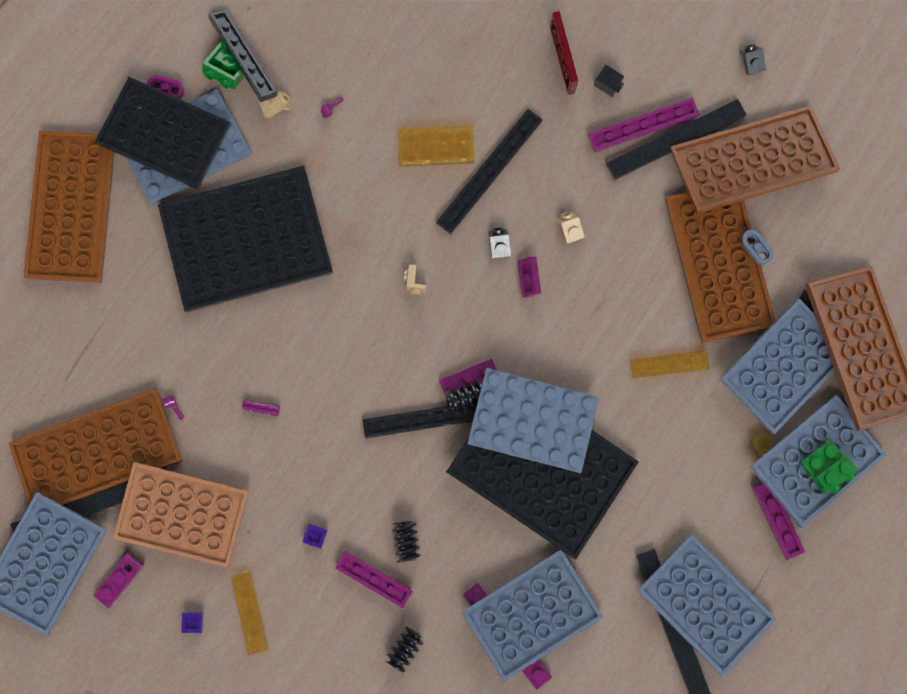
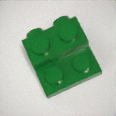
M222 40L202 63V73L208 80L215 79L220 82V85L225 89L231 88L235 90L244 78L243 73Z
M831 439L799 462L822 494L836 493L841 489L840 484L844 481L848 483L856 477L854 473L858 471L847 454L843 455Z

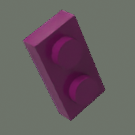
M530 256L518 260L522 298L542 294L537 258Z

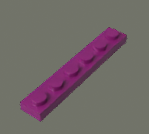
M690 98L589 133L588 138L595 153L699 116V112L694 99Z
M479 583L463 594L471 606L488 596ZM539 660L522 670L536 690L552 678Z

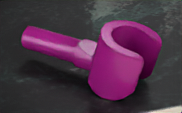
M342 97L333 103L322 105L321 113L323 118L330 117L333 114L331 109L344 101Z
M169 396L163 399L166 409L172 407L180 420L185 418L178 409L174 397Z

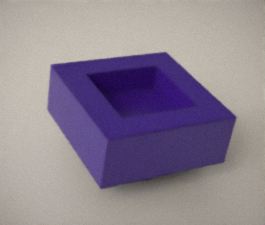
M309 524L302 543L322 549L328 530Z
M183 612L181 633H202L203 613Z

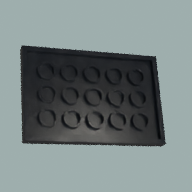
M128 77L95 143L198 190L231 123Z

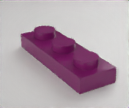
M492 358L440 379L439 383L444 395L447 390H450L453 394L454 388L460 391V387L463 385L467 389L469 383L474 387L476 381L482 384L486 368L497 370Z

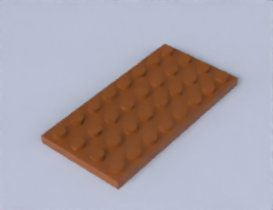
M811 105L671 146L670 148L696 215L834 174L840 170Z
M39 130L24 269L25 279L102 283L114 152L96 145L95 140L99 134Z
M688 193L666 197L665 202L701 342L707 343L768 329L776 319L761 265L753 260L741 244L742 235L746 231L752 230L745 202L740 201L696 215ZM747 239L750 244L753 243V239Z
M872 266L807 283L805 287L856 431L907 416V361Z
M157 388L8 443L29 505L36 492L61 505H65L129 480L133 462L162 469L182 461Z

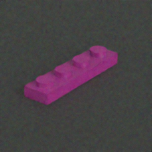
M764 483L752 488L785 559L789 560L804 553L805 550L786 510Z
M346 551L335 569L401 608H404L413 592Z

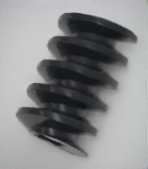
M479 381L475 382V387L469 383L467 389L464 385L460 387V391L454 388L453 394L450 390L446 391L445 398L451 414L452 408L458 413L459 406H462L464 411L467 408V404L474 408V402H478L482 386Z
M412 521L392 523L393 525H398V527L393 529V532L399 533V535L394 537V540L400 541V543L395 545V548L401 549V551L395 554L402 557L396 562L414 561L419 558L421 554L415 553V551L420 546L414 545L415 542L419 541V538L413 537L414 534L418 533V530L412 529L417 523Z
M405 626L407 634H400L403 641H395L399 647H391L394 654L387 653L390 660L386 661L403 673L406 671L403 665L409 666L411 664L407 658H415L412 651L419 652L416 644H424L421 640L423 637Z

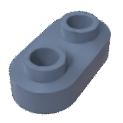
M748 230L742 235V246L757 264L766 265L772 260L773 250L759 232ZM748 238L753 239L752 244L748 242ZM759 253H763L765 258H760Z

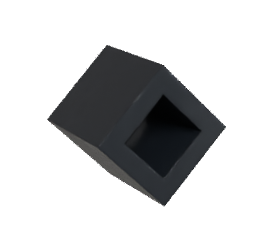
M605 64L597 76L594 86L613 97L616 92L619 93L622 90L624 75Z

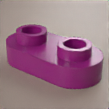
M154 75L147 81V85L153 88L158 84L161 85L158 90L178 99H181L185 93L182 83L178 80ZM174 89H178L176 94L172 93Z

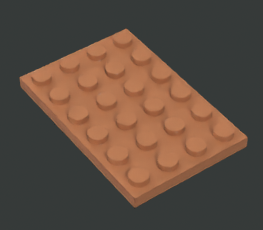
M133 462L113 539L228 568L249 491Z

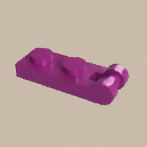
M130 552L123 557L119 565L93 595L107 608L114 604L145 565L141 561L135 560L133 558L134 555ZM128 564L133 567L130 572L125 568Z

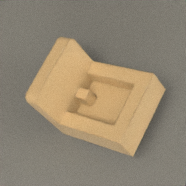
M277 91V97L263 102L258 101L265 118H271L282 110L292 109L290 98L285 92Z
M574 212L563 213L561 217L557 218L567 244L585 238L579 216Z
M409 264L408 270L404 272V281H407V291H410L411 294L420 295L422 292H426V285L415 284L417 265Z

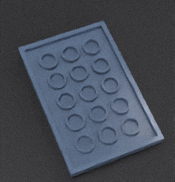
M217 89L189 103L231 123L205 178L252 155ZM127 159L151 206L189 187Z
M796 299L720 378L722 383L771 434H776L835 371L815 314L800 299Z
M486 368L467 444L581 473L599 397Z
M835 395L754 462L750 468L799 528H803L881 461L886 454L866 429L856 431L849 409ZM831 439L843 455L847 454L858 471L854 473L856 477L848 483L842 482L840 484L841 489L836 493L822 494L799 462Z
M36 492L0 556V611L46 636L49 635L106 534L107 529Z
M692 534L637 589L652 607L721 676H724L776 621V618Z
M562 550L554 553L461 612L503 682L604 618Z

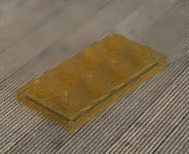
M473 125L398 129L400 167L475 163Z

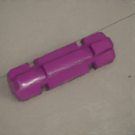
M244 399L242 403L243 410H252L253 412L267 415L269 413L272 416H279L280 407L276 405L270 406L267 403L252 402V400Z

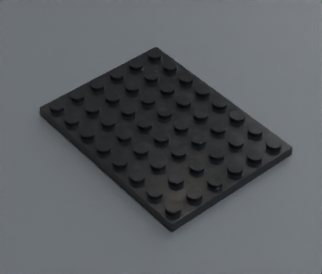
M304 165L158 204L185 313L333 274Z
M591 430L581 473L468 445V439L446 470V473L576 560L639 461Z

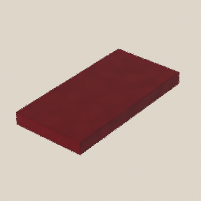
M560 11L552 14L550 30L567 93L571 95L575 94L579 80Z

